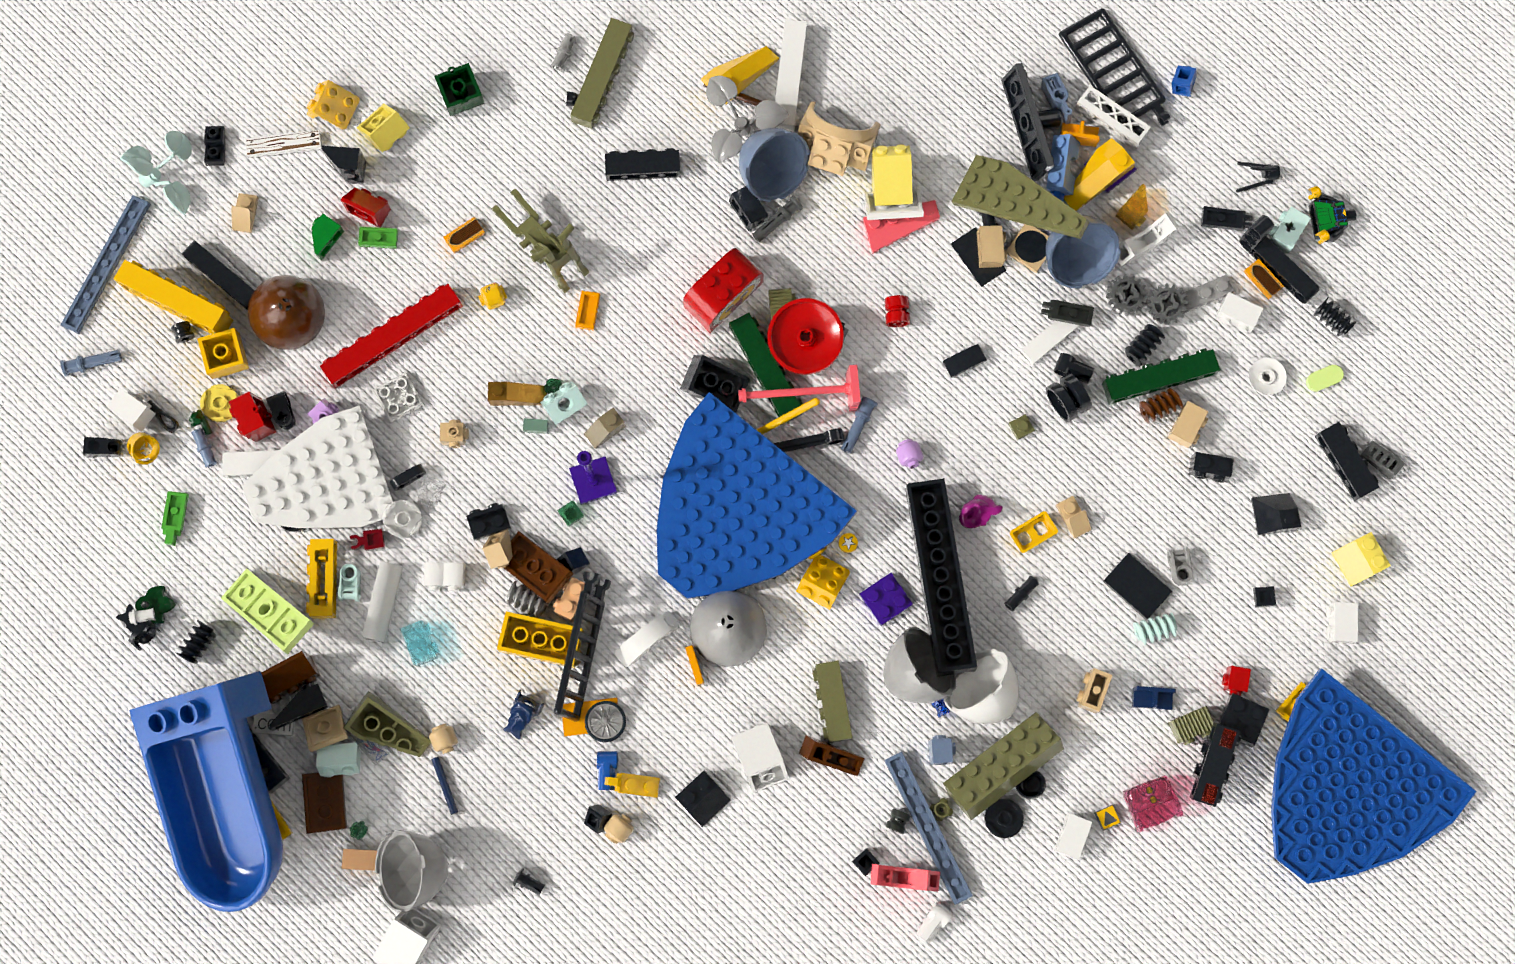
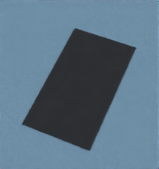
M975 227L950 244L982 287L1007 270L1003 265L1002 267L979 268L978 230Z

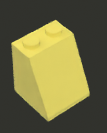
M900 144L889 147L881 145L872 147V191L875 206L913 204L912 162L909 145Z

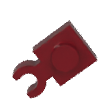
M382 528L363 531V537L358 535L350 536L351 540H358L357 545L351 546L352 550H359L362 546H364L365 551L385 549Z

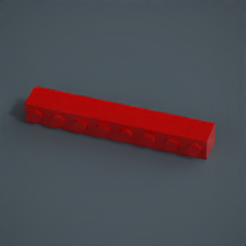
M449 284L440 285L435 289L434 293L423 296L414 306L406 307L400 315L390 317L386 324L373 328L370 334L359 337L350 347L346 346L336 356L325 359L320 368L336 389L463 306Z

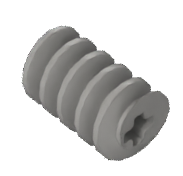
M514 581L507 594V604L511 605L514 603V608L520 607L522 612L527 610L528 615L534 613L535 618L541 617L548 607V603L540 597L537 598L535 593L531 595L529 588L523 591V584L516 588L517 581Z

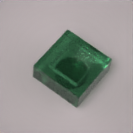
M574 500L557 510L568 527L584 517Z

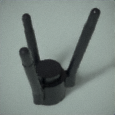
M1237 162L1238 165L1250 167L1251 170L1261 171L1262 178L1266 180L1239 188L1236 192L1239 193L1266 184H1273V180H1278L1280 177L1279 165Z

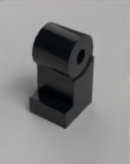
M84 437L83 455L86 458L121 457L122 441L119 439Z

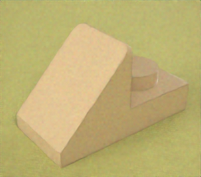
M238 193L236 206L231 207L233 231L252 233L258 196Z
M1074 496L1055 505L1074 539L1091 530L1086 511L1081 510Z

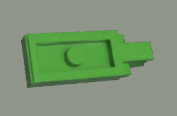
M167 492L161 529H163L162 534L166 535L165 544L169 546L176 545L177 536H181L189 497L188 493Z

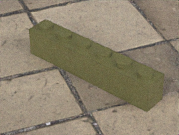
M611 17L570 114L573 123L593 129L594 124H598L601 107L604 108L607 102L606 95L608 91L611 92L614 86V76L619 74L621 69L619 64L622 59H625L628 51L627 45L632 43L634 38L631 24Z

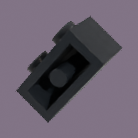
M1195 452L1191 456L1188 475L1198 479L1208 478L1213 479L1215 482L1224 483L1232 476L1234 459Z

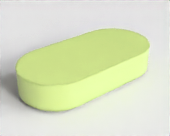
M1330 365L1315 371L1307 377L1306 385L1308 389L1314 392L1326 389L1343 379V370L1337 365Z

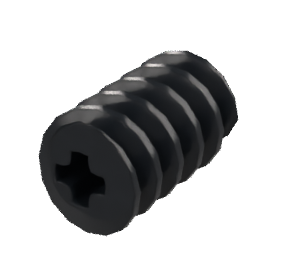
M1328 296L1316 309L1314 316L1316 317L1321 314L1319 321L1327 320L1326 327L1332 324V332L1338 329L1339 331L1336 336L1345 335L1357 321L1355 320L1350 323L1352 316L1344 318L1346 311L1344 310L1339 313L1340 306L1338 305L1333 308L1334 301L1332 300L1327 303Z
M1151 324L1145 325L1144 329L1140 331V335H1137L1135 340L1130 342V346L1125 348L1128 359L1139 367L1142 366L1140 359L1143 361L1147 360L1145 354L1152 355L1150 348L1152 350L1157 349L1154 343L1161 345L1162 342L1159 338L1165 339L1164 334Z
M198 619L197 622L200 626L192 627L195 634L188 632V636L191 639H183L186 646L178 647L181 653L175 652L193 664L198 663L195 656L202 658L203 655L200 650H207L204 643H212L209 637H216V634L213 632L214 629Z

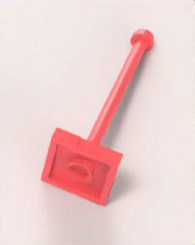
M849 365L845 374L846 383L844 385L747 392L745 388H742V390H738L739 402L743 401V403H746V399L845 393L848 398L849 411H857L861 403L857 365Z

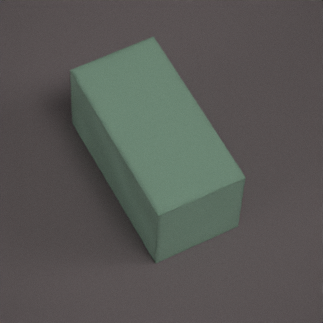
M524 418L523 432L548 434L549 422L542 419Z

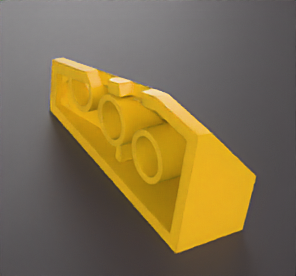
M765 46L714 67L701 78V81L707 86L711 77H727L735 83L739 94L775 64L779 57Z

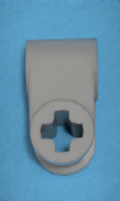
M1188 547L1175 551L1168 549L1167 559L1172 580L1176 585L1183 586L1193 577ZM1179 571L1186 574L1185 580L1178 576Z

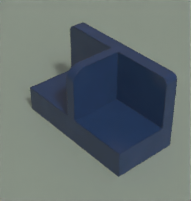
M1136 686L1132 691V707L1172 710L1173 694L1176 693V689Z

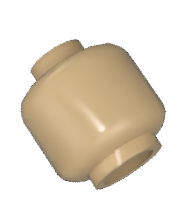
M445 723L431 729L432 732L429 734V738L434 751H442L443 754L454 750L453 746L458 743V739L452 726H447Z
M614 814L604 827L605 836L615 844H618V842L624 843L634 830L630 824L632 819L625 814L621 816Z

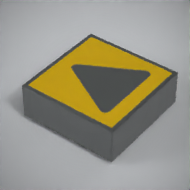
M1113 804L1094 812L1102 831L1121 823Z

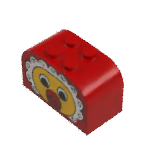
M733 248L688 290L683 298L684 308L711 333L764 282V274L737 248Z

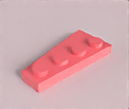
M932 200L922 203L924 217L867 220V216L863 217L872 254L901 238H905L910 233L939 220L940 215L936 201Z

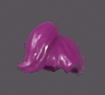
M978 494L963 505L959 515V522L965 528L986 526L991 515L999 514L1003 507L1001 505L997 506L994 500L987 495Z

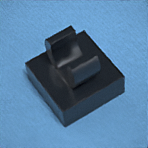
M1274 586L1253 588L1255 608L1276 606Z

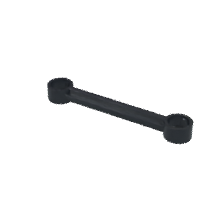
M836 428L821 434L773 444L783 452H789L823 444H837L845 441L842 428Z

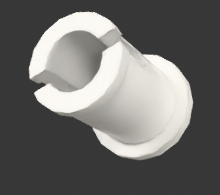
M154 609L132 610V612H129L130 624L134 623L137 625L139 622L155 621Z

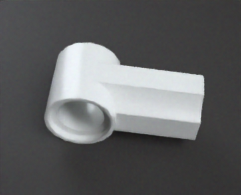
M937 901L929 910L928 917L915 934L930 944L939 930L944 928L951 919L953 913Z

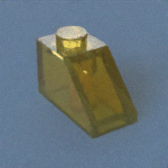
M1144 184L1136 190L1116 214V217L1131 230L1136 226L1140 228L1147 220L1145 215L1148 212L1146 186Z

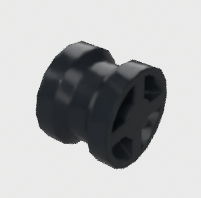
M188 321L176 323L171 327L172 332L176 335L175 340L177 343L188 342L195 337L194 333L190 331L191 325Z

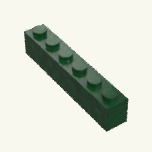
M747 313L729 322V328L763 390L794 388L791 381L787 382L784 377L786 375L784 368L781 365L778 366L768 348L766 335L764 332L760 333L757 328L759 323L756 317H751L750 313ZM796 396L768 398L778 417L803 404L801 399L796 398Z
M1207 348L1196 351L1194 355L1189 356V353L1178 356L1176 360L1171 361V358L1160 361L1158 365L1153 366V363L1142 366L1140 370L1135 371V368L1124 371L1122 375L1117 376V373L1108 375L1103 381L1102 386L1108 405L1217 375L1220 367L1214 349L1207 351Z

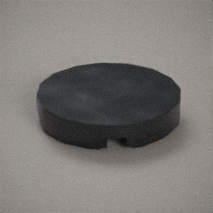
M999 799L985 810V826L996 837H1013L1023 827L1024 815L1020 806L1014 801Z

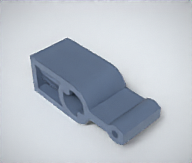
M1055 73L1042 78L1041 89L1050 107L1061 112L1065 124L1071 123L1072 109L1067 105L1068 92L1059 74Z

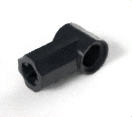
M1060 353L1053 371L1060 376L1071 373L1079 381L1088 384L1095 368L1076 361V358L1070 354Z

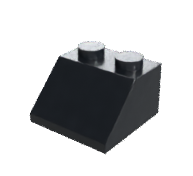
M322 146V151L329 163L345 181L351 184L364 182L366 159L360 148Z
M705 770L675 797L701 827L708 823L731 801Z

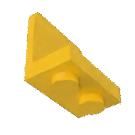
M330 80L319 83L314 91L316 93L314 99H311L307 105L309 110L306 115L311 118L319 116L342 130L346 129L360 101L359 97Z
M820 554L811 562L796 592L830 610L850 571Z

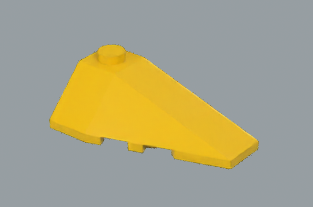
M1113 138L1109 139L1096 149L1076 178L1073 195H1065L1064 201L1069 207L1078 211L1135 167L1134 160Z

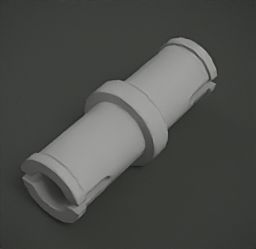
M566 33L560 47L556 50L557 54L551 67H555L557 71H562L566 59L571 55L570 50L576 41L575 36L571 39L572 34Z

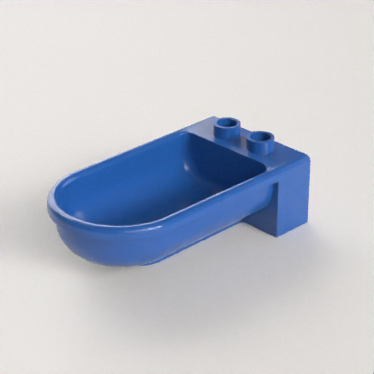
M261 671L129 710L177 874L194 898L205 906L222 912L241 911L260 901L276 879L283 860V841L247 721V717L272 709Z

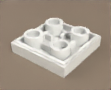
M407 372L372 389L390 423L425 406Z

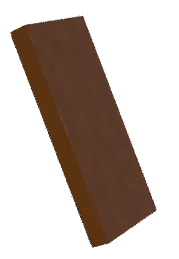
M520 531L511 539L513 557L509 565L504 567V569L549 604L574 573Z

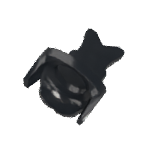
M129 604L126 612L118 614L116 618L126 624V628L132 633L128 641L137 650L141 651L142 648L139 643H149L156 636V630L159 633L161 631L151 620L139 622L137 625L134 623L130 624L129 612H132L134 608Z

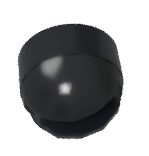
M567 91L566 106L573 107L578 97L577 93Z

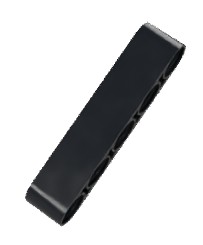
M194 240L182 252V255L248 310L249 301L255 290Z

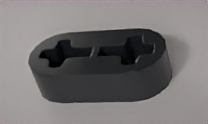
M422 464L415 465L391 479L390 484L394 491L400 490L423 477L426 471Z

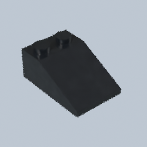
M703 354L694 355L680 390L701 400L710 392L736 413L741 403L739 402L738 390L746 389L750 378Z

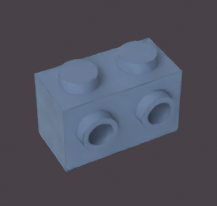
M935 735L932 737L933 739L928 741L930 765L953 763L956 746L955 743H952L951 738H946V735Z

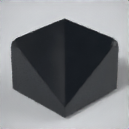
M599 804L589 806L584 824L597 834L605 832L604 827L612 817V813Z
M867 848L851 861L864 876H867L872 871V864H880Z

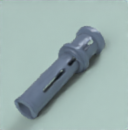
M116 349L89 357L77 356L76 359L61 360L60 364L64 376L67 377L71 373L79 371L83 373L88 368L122 361V357H120V350Z
M862 397L859 410L854 413L856 418L840 448L842 451L852 454V450L865 423L871 420L870 415L878 403L870 398Z

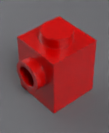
M1232 665L1227 667L1226 674L1224 673L1222 678L1224 690L1229 691V695L1234 693L1241 696V694L1247 693L1251 669Z

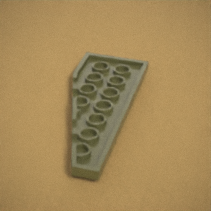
M980 155L975 156L951 201L954 206L1078 239L1082 238L1089 225V221L1084 216L1009 163Z

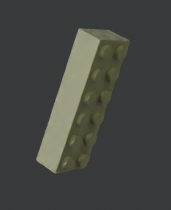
M1035 712L943 783L944 787L967 817L973 820L1064 750L1061 738Z

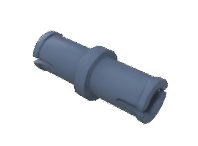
M203 428L192 431L191 434L197 445L196 450L200 453L205 468L216 465L217 461L211 450L212 445L208 443Z

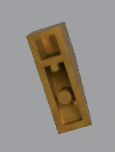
M488 382V402L490 406L542 405L540 402L548 394L547 386L514 382Z

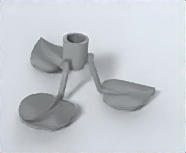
M724 76L711 77L706 88L708 101L714 106H723L728 102L736 118L734 122L736 130L732 129L729 132L727 129L722 128L716 131L712 137V151L718 163H722L740 152L743 143L739 135H748L754 120H756L757 128L763 130L779 126L788 117V112L772 100L760 102L755 108L756 116H753L750 121L746 117H739L730 100L737 96V87L731 79Z

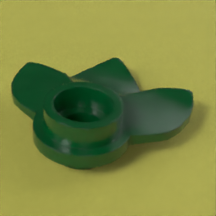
M155 586L150 588L145 596L140 597L136 601L135 609L140 611L153 608L155 621H151L154 624H163V614L171 611L176 604L171 598L164 596L165 586ZM147 602L149 607L143 608L141 606L142 603Z

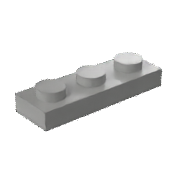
M1224 275L1183 292L1181 295L1187 294L1184 300L1189 301V305L1184 307L1189 312L1225 297L1228 292L1233 293L1234 289L1227 275ZM1176 295L1175 301L1181 304L1179 297Z

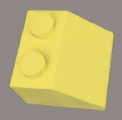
M383 103L356 128L376 149L383 153L389 150L397 139L405 136L410 127L397 111Z
M1372 532L1332 552L1350 587L1391 566Z

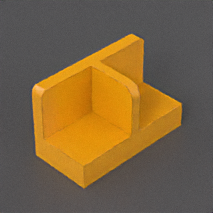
M1082 120L1079 125L1062 122L1060 135L1071 134L1082 146L1096 147L1100 136H1098L1099 127L1086 126Z

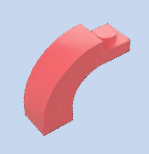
M872 864L870 884L938 892L940 872Z

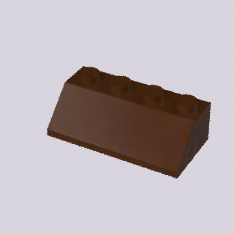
M300 651L261 672L271 704L279 702L282 699L281 696L287 693L291 695L299 691V687L304 684L316 682V678L320 676L311 655L304 651Z

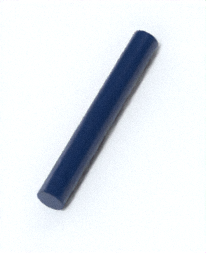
M435 757L431 760L450 814H456L458 809L439 757Z

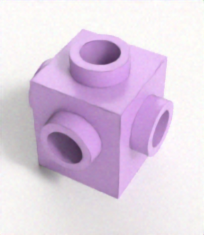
M324 398L308 415L313 419L312 422L314 424L323 417L338 413L339 408L333 402L329 403Z

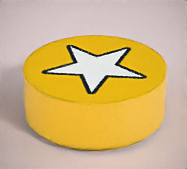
M851 533L843 534L839 539V548L845 553L854 552L858 546L856 536Z

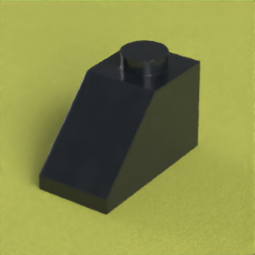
M581 547L567 551L556 559L572 571L573 575L579 573L590 564Z

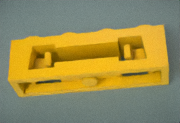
M310 539V545H307V555L310 556V564H307V575H310L309 583L306 585V592L309 594V602L306 603V613L313 619L336 618L337 541L335 539ZM319 560L325 562V593H327V598L320 596L321 564H319Z

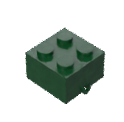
M469 63L456 68L454 66L449 67L448 71L434 76L450 117L485 104Z

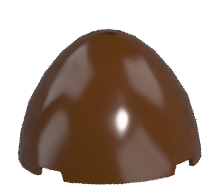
M279 275L265 280L256 288L248 304V317L251 328L261 341L276 349L292 350L301 348L316 338L324 323L325 308L321 295L312 284L297 276ZM282 299H288L290 301L284 302ZM279 303L283 305L282 310L278 306ZM291 306V308L288 311H286V307Z

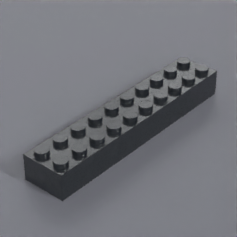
M945 478L906 484L905 492L936 676L975 672L977 661Z

